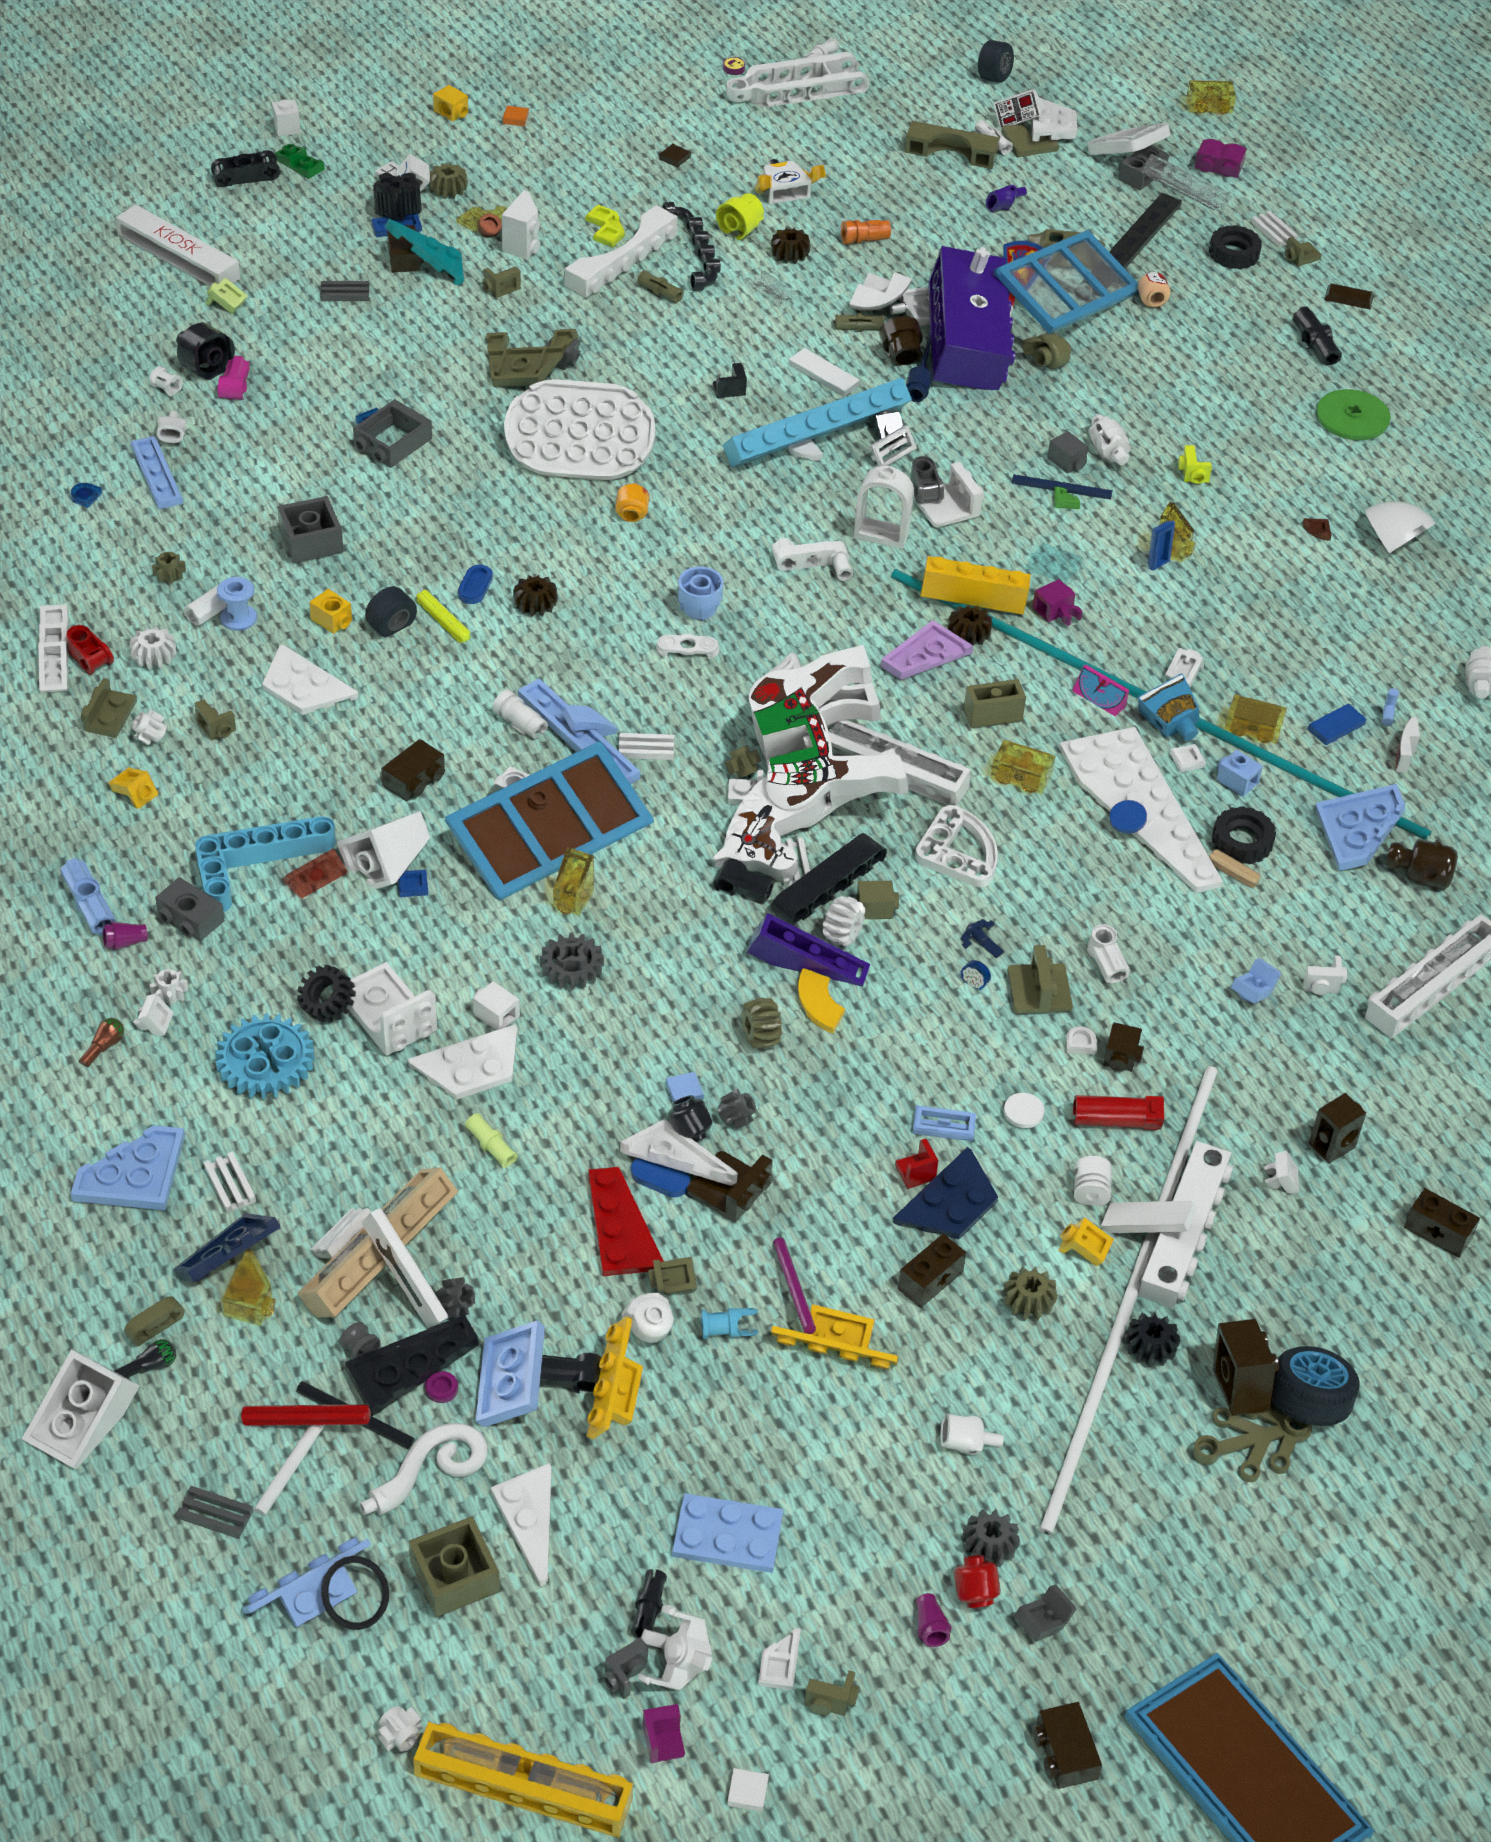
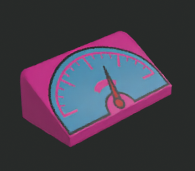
M1084 665L1075 683L1073 692L1113 716H1117L1126 708L1129 689L1088 665Z

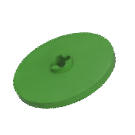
M1354 389L1330 392L1321 398L1317 406V418L1325 429L1337 436L1352 440H1368L1380 436L1387 430L1391 418L1390 411L1383 401L1372 394Z

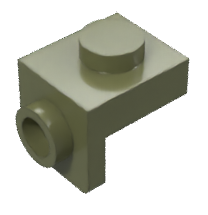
M692 1257L663 1262L653 1260L654 1269L648 1270L652 1289L658 1288L659 1294L667 1295L697 1290Z
M848 1671L844 1687L810 1678L806 1689L804 1705L809 1706L814 1713L819 1715L834 1713L845 1716L848 1705L855 1707L860 1686L854 1685L856 1672Z

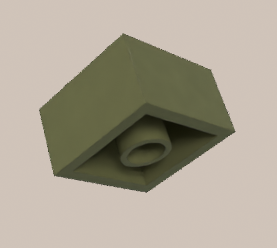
M473 1516L408 1541L410 1563L435 1617L500 1592L499 1570Z

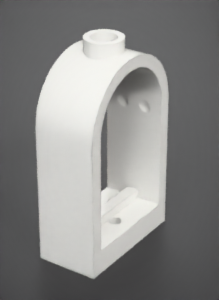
M879 466L871 469L866 474L857 496L854 538L900 549L904 548L910 532L914 495L913 484L905 473L891 466ZM876 486L886 487L900 497L902 501L901 525L866 517L869 488Z

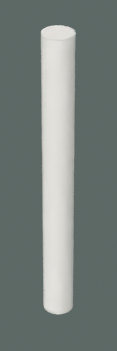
M309 1425L255 1506L254 1512L266 1516L325 1425Z

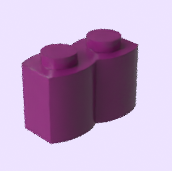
M1204 139L1196 155L1195 168L1203 172H1213L1226 177L1238 178L1245 162L1247 149L1238 144H1224L1215 139Z

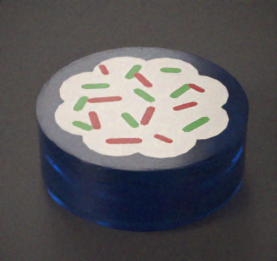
M971 960L962 968L961 977L965 983L978 990H982L990 982L991 973L982 962Z

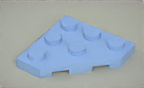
M1397 784L1316 803V812L1339 871L1367 865L1403 815L1405 803Z
M153 1125L144 1130L143 1136L131 1143L125 1141L106 1152L105 1158L92 1165L87 1163L78 1168L71 1191L72 1201L165 1211L185 1138L184 1128Z

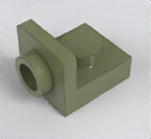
M1294 237L1288 238L1285 256L1287 260L1292 261L1297 267L1321 260L1322 254L1310 242L1300 244Z
M512 267L494 274L489 268L484 269L482 284L487 293L491 292L498 298L521 289L520 270L517 267Z
M205 699L194 703L196 721L211 741L219 737H228L232 732L236 731L235 715L232 711L219 715L217 710L211 708Z

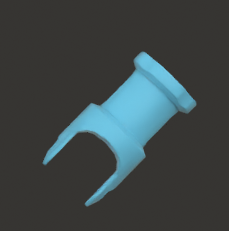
M728 1308L727 1312L715 1313L701 1310L703 1339H708L711 1335L728 1334L731 1338L758 1334L757 1329L751 1330L753 1332H748L749 1330H740L737 1327L738 1321L742 1316L755 1315L758 1313V1310L755 1308Z

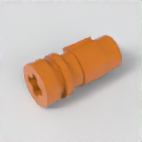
M847 220L841 223V238L844 244H853L854 241L856 244L861 243V241H878L890 239L891 225L888 220H869L864 222Z

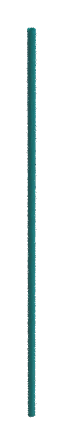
M894 569L891 578L921 592L922 581L898 569ZM938 600L954 609H957L958 606L963 608L967 606L966 604ZM988 614V616L992 617L993 628L1080 671L1084 665H1088L1129 689V695L1137 699L1140 695L1147 692ZM1200 717L1199 721L1194 724L1196 728L1337 797L1355 794ZM1402 816L1395 824L1424 840H1427L1428 836L1432 833L1431 830Z

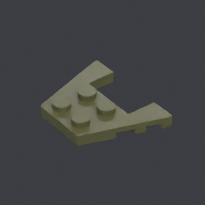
M555 330L550 346L507 348L510 340L507 332L487 333L486 339L490 358L491 380L494 387L531 386L544 381L562 359L567 347L575 338L578 339L577 330Z

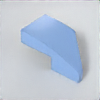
M569 705L563 708L562 715L572 731L595 729L603 737L617 733L618 728L612 722L589 706Z

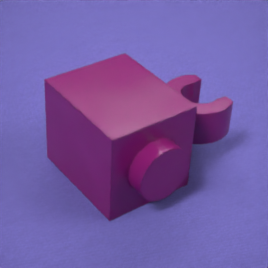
M1060 579L1035 590L1032 607L1047 622L1060 617L1062 622L1069 626L1071 625V616L1075 617L1078 621L1082 618L1081 608L1074 605L1076 594Z

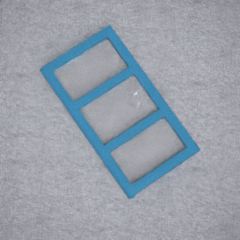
M1089 230L994 269V275L1049 334L1138 293V282Z

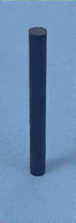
M1013 474L1012 484L1048 490L1061 487L1067 489V493L1110 500L1113 490L1015 474Z

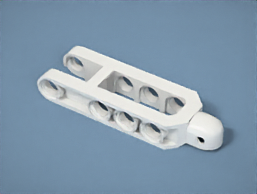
M842 52L751 66L744 77L732 78L727 81L726 94L727 98L732 102L750 101L762 107H771L774 105L795 103V101L798 103L816 100V98L824 99L857 94L858 92L863 93L869 88V80L865 73L857 71L859 65L855 56L850 52ZM845 61H852L849 67L842 68V64ZM804 67H810L808 73L800 74ZM782 71H790L786 77H779ZM763 73L769 74L767 79L763 81L758 80ZM862 79V83L859 86H852L855 80ZM816 85H820V86H821V88H820V90H819L818 92H815V93H812V92H811V89H812L814 86H816ZM793 89H800L797 95L790 96V92ZM779 92L775 99H769L771 93Z

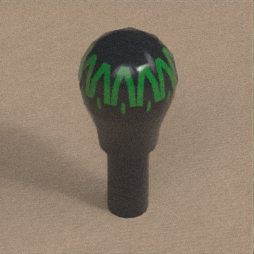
M166 1339L157 1340L150 1344L143 1353L138 1355L136 1360L114 1371L129 1378L141 1371L147 1372L169 1367L176 1359V1348Z

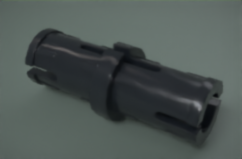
M649 1569L645 1573L642 1592L636 1598L635 1605L637 1611L633 1626L631 1627V1634L636 1638L642 1637L644 1629L653 1631L657 1614L662 1610L663 1603L661 1597L667 1575L661 1570L656 1569L654 1578H652L653 1569Z

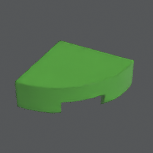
M1054 488L1055 508L1080 509V500L1077 496L1074 497L1067 493L1065 488Z

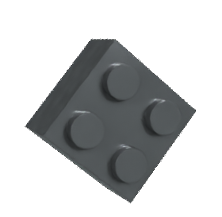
M328 496L277 506L279 530L293 563L344 552L342 528Z

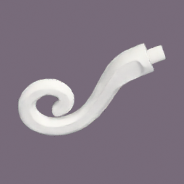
M448 1423L428 1430L412 1445L395 1477L369 1491L370 1499L360 1503L363 1514L368 1515L376 1511L381 1516L403 1503L415 1484L426 1456L431 1450L449 1441L464 1442L470 1447L471 1456L464 1462H455L451 1458L456 1454L457 1446L453 1442L447 1443L437 1452V1464L441 1471L455 1478L474 1474L483 1466L487 1458L488 1446L484 1436L476 1428L463 1423Z

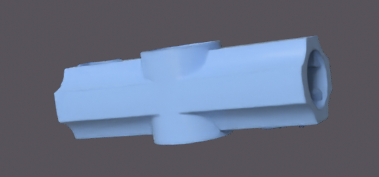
M77 858L68 860L60 868L62 877L76 901L77 910L84 916L91 932L101 936L103 935V925H110V922H116L100 891L99 882L92 877L84 860H78Z

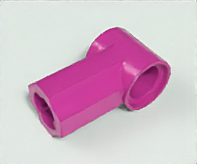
M234 356L233 359L228 360L224 376L221 375L218 380L219 398L244 400L243 393L247 391L246 380L250 364L243 356Z

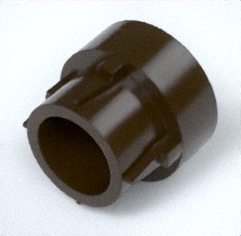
M900 316L887 321L881 327L879 335L883 349L888 353V357L891 358L895 366L911 365L919 362L922 358L920 344L923 336L917 319L910 316Z

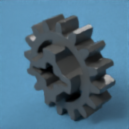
M573 932L569 933V938H564V936L559 934L557 942L549 939L548 947H542V955L540 956L542 975L549 976V983L558 981L559 988H563L565 984H569L571 990H574L575 984H580L581 987L585 988L587 980L595 983L596 975L602 974V966H604L601 946H595L593 938L585 941V934H581L579 938H574Z

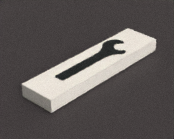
M378 1208L371 1212L361 1222L425 1326L429 1329L441 1324L448 1318L445 1309L383 1210Z

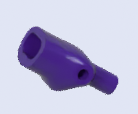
M1008 185L992 191L986 198V207L991 212L1009 210L1015 198L1025 196L1027 190L1025 187L1016 188L1014 185Z

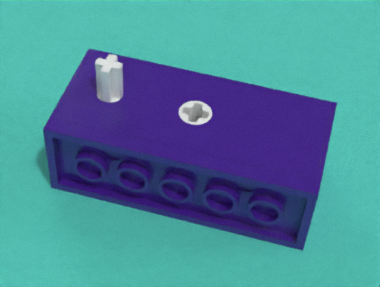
M941 246L928 280L933 381L983 390H999L1001 384L1007 380L1009 365L1012 366L1015 360V351H1012L1014 334H1011L1013 318L1010 317L1012 302L1008 298L1010 291L994 275V269L1005 265L1006 258L990 255V252L985 251L984 247H981L980 250L977 249L976 252Z

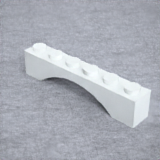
M655 205L641 215L638 231L625 245L602 255L579 258L564 269V286L585 298L592 293H597L603 285L613 282L617 275L623 271L627 272L634 263L639 260L643 261L651 251L658 250L664 242L674 239L678 232V216Z

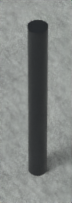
M304 1381L300 1382L296 1390L298 1394L320 1405H349ZM373 1416L370 1417L368 1424L361 1425L406 1449H409L415 1441L414 1437Z

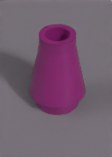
M110 922V925H103V941L106 949L113 948V951L148 940L146 924Z
M931 1593L920 1595L916 1599L918 1637L929 1647L944 1645L950 1639L952 1627L940 1608L936 1596Z

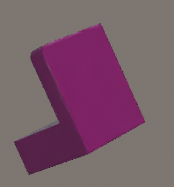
M678 1704L643 1710L642 1725L651 1763L683 1758L685 1756L680 1732L681 1715Z

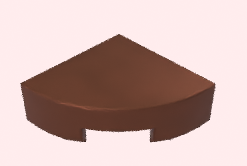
M1303 518V527L1309 534L1322 540H1331L1328 519Z

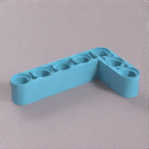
M321 816L200 837L195 843V850L203 892L222 903L223 912H226L232 906L231 888L227 873L228 868L330 851L336 845L334 821L329 817Z

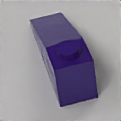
M769 913L765 915L755 929L746 952L773 966L802 972V969L805 968L829 977L832 980L862 987L870 967L869 963ZM858 968H862L859 978L856 977Z

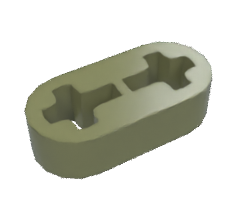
M166 1297L133 1317L126 1324L124 1334L134 1346H140L180 1321L184 1316L185 1310L174 1297Z

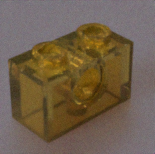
M1189 80L1186 95L1189 112L1233 113L1236 100L1233 81Z

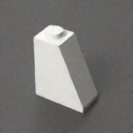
M421 811L337 841V845L345 866L353 873L362 872L370 878L367 879L366 883L374 889H378L397 882L430 839V835Z

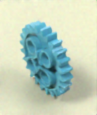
M265 1013L263 1020H259L256 1015H253L252 1022L250 1023L245 1019H241L242 1026L240 1028L231 1025V1034L223 1032V1041L217 1042L218 1051H215L217 1072H220L221 1080L227 1081L229 1089L237 1086L239 1095L249 1090V1098H252L256 1092L261 1093L262 1099L266 1098L267 1092H272L276 1098L280 1089L288 1094L290 1093L289 1085L300 1087L299 1078L308 1079L307 1071L313 1070L312 1061L315 1060L313 1040L309 1039V1032H302V1024L300 1023L293 1026L292 1018L281 1022L279 1014L274 1020L269 1019L268 1013ZM268 1059H271V1066L273 1067L275 1072H273V1070L271 1069L270 1062Z

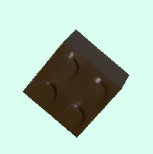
M1256 1319L1218 1323L1213 1371L1231 1415L1270 1411L1271 1397L1274 1394V1375L1279 1371V1363L1276 1354L1271 1353L1266 1332L1261 1331Z

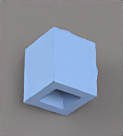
M1236 749L1228 757L1224 756L1217 766V781L1244 797L1259 783L1263 765Z

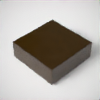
M673 143L659 154V160L677 168L691 157L690 151Z

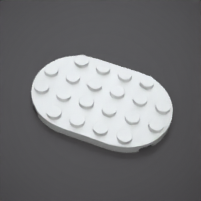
M556 379L540 381L529 386L528 390L514 398L507 410L504 422L506 442L514 458L528 470L546 476L593 480L619 479L640 468L650 456L655 443V421L649 406L634 391L624 386L610 383Z

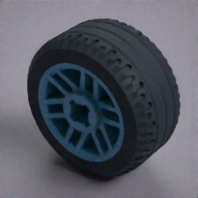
M1313 1346L1291 1348L1284 1351L1278 1357L1279 1371L1274 1375V1394L1271 1398L1283 1413L1299 1422L1314 1426L1338 1424L1349 1417L1359 1392L1360 1381L1355 1369L1344 1358L1329 1350Z

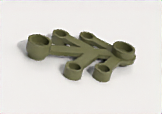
M1219 1407L1213 1413V1423L1219 1428L1230 1427L1244 1434L1218 1441L1210 1435H1203L1196 1440L1193 1455L1199 1463L1211 1465L1217 1462L1221 1455L1253 1447L1247 1462L1241 1465L1239 1474L1244 1481L1255 1482L1259 1478L1260 1465L1270 1442L1283 1438L1279 1452L1272 1455L1269 1466L1273 1472L1284 1474L1289 1469V1458L1296 1442H1303L1310 1437L1312 1425L1299 1422L1286 1414L1283 1415L1272 1409L1270 1411L1243 1414L1247 1419L1256 1420L1260 1418L1275 1425L1265 1428L1237 1415L1232 1416L1229 1409ZM1223 1414L1227 1416L1228 1420L1221 1421L1217 1418V1415ZM1290 1425H1298L1301 1428V1430H1296L1292 1428ZM1201 1450H1209L1212 1455L1203 1454ZM1282 1460L1285 1463V1466L1279 1467L1274 1463V1461ZM1251 1468L1256 1474L1248 1475L1244 1469Z

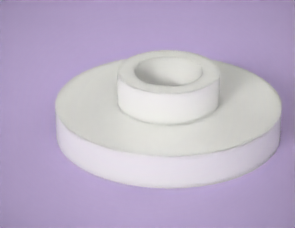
M1016 1093L1005 1102L1004 1115L1016 1127H1035L1044 1117L1045 1108L1042 1101L1032 1094Z

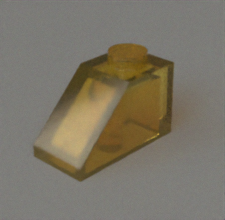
M1169 501L1160 516L1159 525L1166 521L1175 522L1170 559L1183 563L1185 557H1191L1196 546V542L1193 541L1195 530L1176 504Z
M567 847L553 889V907L564 914L572 913L580 916L594 893V856Z
M247 1249L222 1299L224 1316L261 1326L265 1316L271 1317L273 1314L276 1299L272 1297L271 1284L254 1252Z

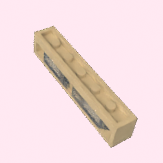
M441 1167L421 1169L382 1210L405 1246L458 1193V1190ZM363 1227L297 1294L310 1312L317 1318L336 1317L387 1263Z

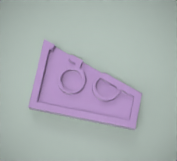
M932 620L881 659V667L902 680L970 655L973 652V645Z

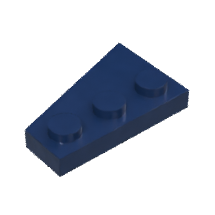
M245 1213L173 1270L181 1280L199 1282L206 1278L212 1270L280 1229L281 1226L275 1217Z

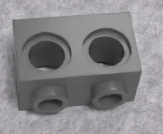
M1152 145L1135 151L1128 158L1121 161L1118 168V179L1138 190H1142L1167 171L1169 154Z

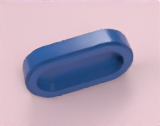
M485 565L470 567L458 588L459 599L466 604L481 602L493 580L492 570Z
M636 1158L632 1163L631 1176L636 1183L669 1197H680L687 1192V1187L690 1184V1177L687 1172Z

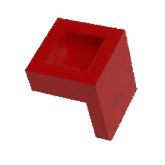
M925 1138L920 1140L918 1154L896 1160L895 1167L907 1189L931 1182L937 1175L939 1160Z

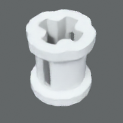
M162 366L155 368L149 377L152 387L163 389L169 396L180 391L183 385V380L179 375L168 373L167 369Z

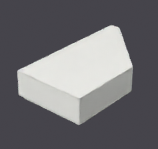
M800 1628L793 1629L784 1639L778 1643L771 1644L763 1650L758 1686L793 1690Z

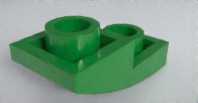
M286 144L275 153L280 163L307 179L325 170L323 161L307 156L306 148L296 146L295 144Z

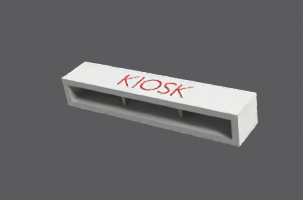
M134 205L116 217L118 235L203 283L212 286L215 282L219 284L224 278L228 279L231 283L240 279L239 261L148 210Z

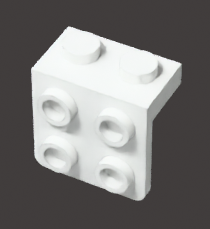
M961 462L951 464L949 483L943 485L944 499L942 501L928 499L923 500L922 503H917L931 524L938 528L980 516L984 492L972 479L971 473L964 468Z

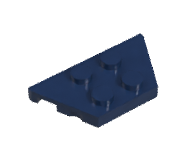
M967 1147L893 1217V1223L898 1226L905 1224L918 1227L924 1232L941 1233L947 1237L959 1240L998 1202V1195L973 1151Z

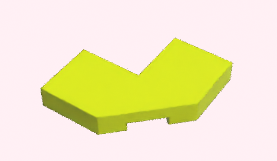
M597 204L585 216V221L601 226L593 235L594 241L613 248L625 236V230L619 221V215L616 211Z

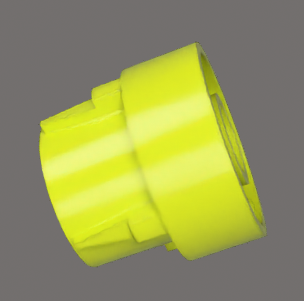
M745 193L740 197H732L721 204L716 210V220L721 231L726 234L735 230L741 231L742 233L735 237L738 240L750 234L759 225V222L764 219L762 203L756 195L751 193Z

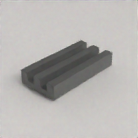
M321 281V301H369V281Z
M190 1486L188 1497H184L182 1508H179L176 1512L177 1519L239 1539L253 1513V1506ZM196 1498V1499H199V1500H202V1501H205V1502H208V1503H211V1504H214V1505H217V1506H220V1507L229 1509V1510H231V1511H234V1512L243 1514V1516L238 1515V1514H235V1513H232V1512H229V1511H226V1510H223V1509H220V1508H217V1507H214V1506H212V1505H209V1504H206V1503H203V1502H200V1501H197V1500H194V1499ZM191 1508L236 1523L238 1526L235 1527L188 1510Z

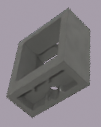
M394 399L353 428L354 446L358 451L372 456L378 463H383L392 468L432 439V421ZM392 425L408 433L391 446L375 438Z

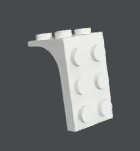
M387 962L351 979L355 985L352 989L356 991V996L350 997L354 1004L353 1006L347 1005V1008L385 1056L395 1051H400L407 1045L421 1038L428 1037L437 1030L435 994L432 990H427L414 996Z

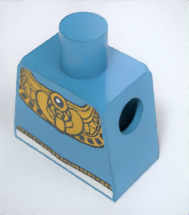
M1182 673L1138 697V711L1166 737L1180 733L1185 741H1189L1197 736L1198 730L1194 724L1199 721V707Z

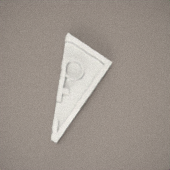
M666 1119L621 1141L620 1151L623 1154L727 1185L737 1183L738 1173L693 1139L679 1135Z
M550 1463L491 1487V1494L540 1587L546 1585L548 1581L551 1501Z

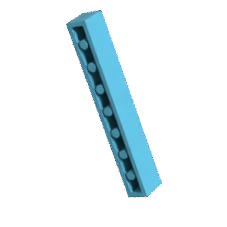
M902 377L733 436L722 446L730 465L735 467L789 448L791 445L809 439L812 440L874 418L882 411L900 409L912 401Z

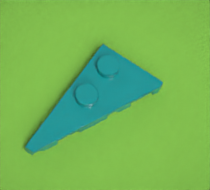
M391 219L387 221L385 229L397 239L401 236L413 244L411 250L430 263L438 272L445 270L455 278L453 284L461 285L463 283L464 274L461 252L452 246H446L435 238L427 237Z

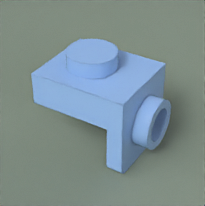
M1258 958L1254 961L1249 973L1235 978L1231 989L1239 993V997L1244 1001L1257 1003L1266 999L1272 993L1281 976V972L1261 958Z

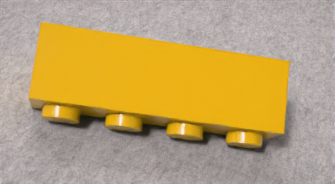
M927 556L920 596L972 606L979 605V607L1023 615L1029 593L1031 574L998 569L994 566L976 565L967 561L959 562L943 557Z

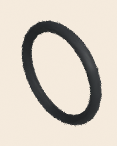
M348 1556L336 1561L326 1572L321 1586V1597L326 1612L333 1621L348 1629L361 1630L372 1626L383 1616L389 1602V1586L383 1571L373 1561L362 1556ZM350 1563H360L370 1568L377 1575L382 1587V1601L378 1611L370 1619L359 1623L350 1622L340 1617L333 1609L328 1595L329 1584L333 1574L340 1567Z

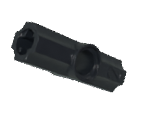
M1308 306L1300 307L1293 314L1292 320L1302 333V342L1307 344L1309 347L1307 349H1312L1322 364L1326 366L1336 364L1341 360L1342 353L1333 341L1330 326L1328 324L1322 325Z

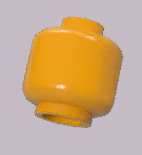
M636 483L620 487L616 497L617 514L627 522H637L644 518L649 508V493L647 489Z

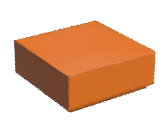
M507 106L503 116V124L525 127L529 116V108Z

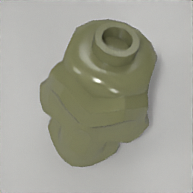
M1046 332L1045 334L1021 341L1025 354H1032L1040 367L1046 366L1049 369H1057L1065 366L1070 360V344L1055 332L1051 334Z

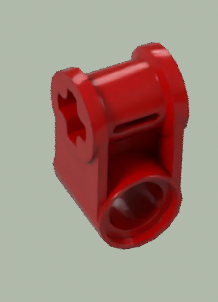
M75 625L68 629L67 642L69 654L89 675H92L95 669L104 664L110 665L114 662L110 648L88 627Z

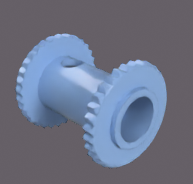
M230 577L223 580L217 586V596L223 602H226L227 606L220 615L222 625L229 630L236 631L250 628L257 621V612L253 607L248 606V599L255 592L254 585L243 577Z

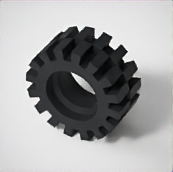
M325 964L324 968L320 965L316 966V972L312 970L307 972L310 976L308 979L302 978L301 982L304 983V987L298 986L297 991L302 995H298L297 1000L301 1003L299 1004L300 1007L313 1018L323 1023L325 1021L332 1023L333 1018L336 1020L342 1018L341 1012L345 1014L349 1012L346 1008L347 1005L353 1006L354 1001L350 997L356 996V991L352 989L355 985L350 977L334 966L331 967ZM330 985H334L331 996L326 1001L319 1003L323 990Z

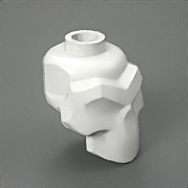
M649 1293L633 1298L622 1312V1319L626 1316L633 1319L631 1329L634 1335L641 1341L648 1343L664 1339L670 1332L674 1322L669 1300L659 1293Z

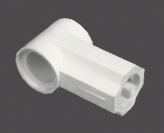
M1099 924L1092 929L1087 952L1096 960L1106 982L1115 983L1123 981L1129 977L1131 971L1116 943L1117 932L1110 925Z

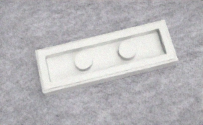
M806 348L789 358L788 365L843 397L860 386L858 378Z
M1194 1201L1110 1203L1101 1227L1103 1231L1108 1233L1188 1232L1197 1207Z

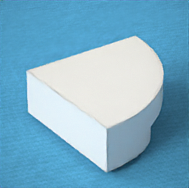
M811 439L789 446L788 452L794 457L810 459V461L823 458V453Z

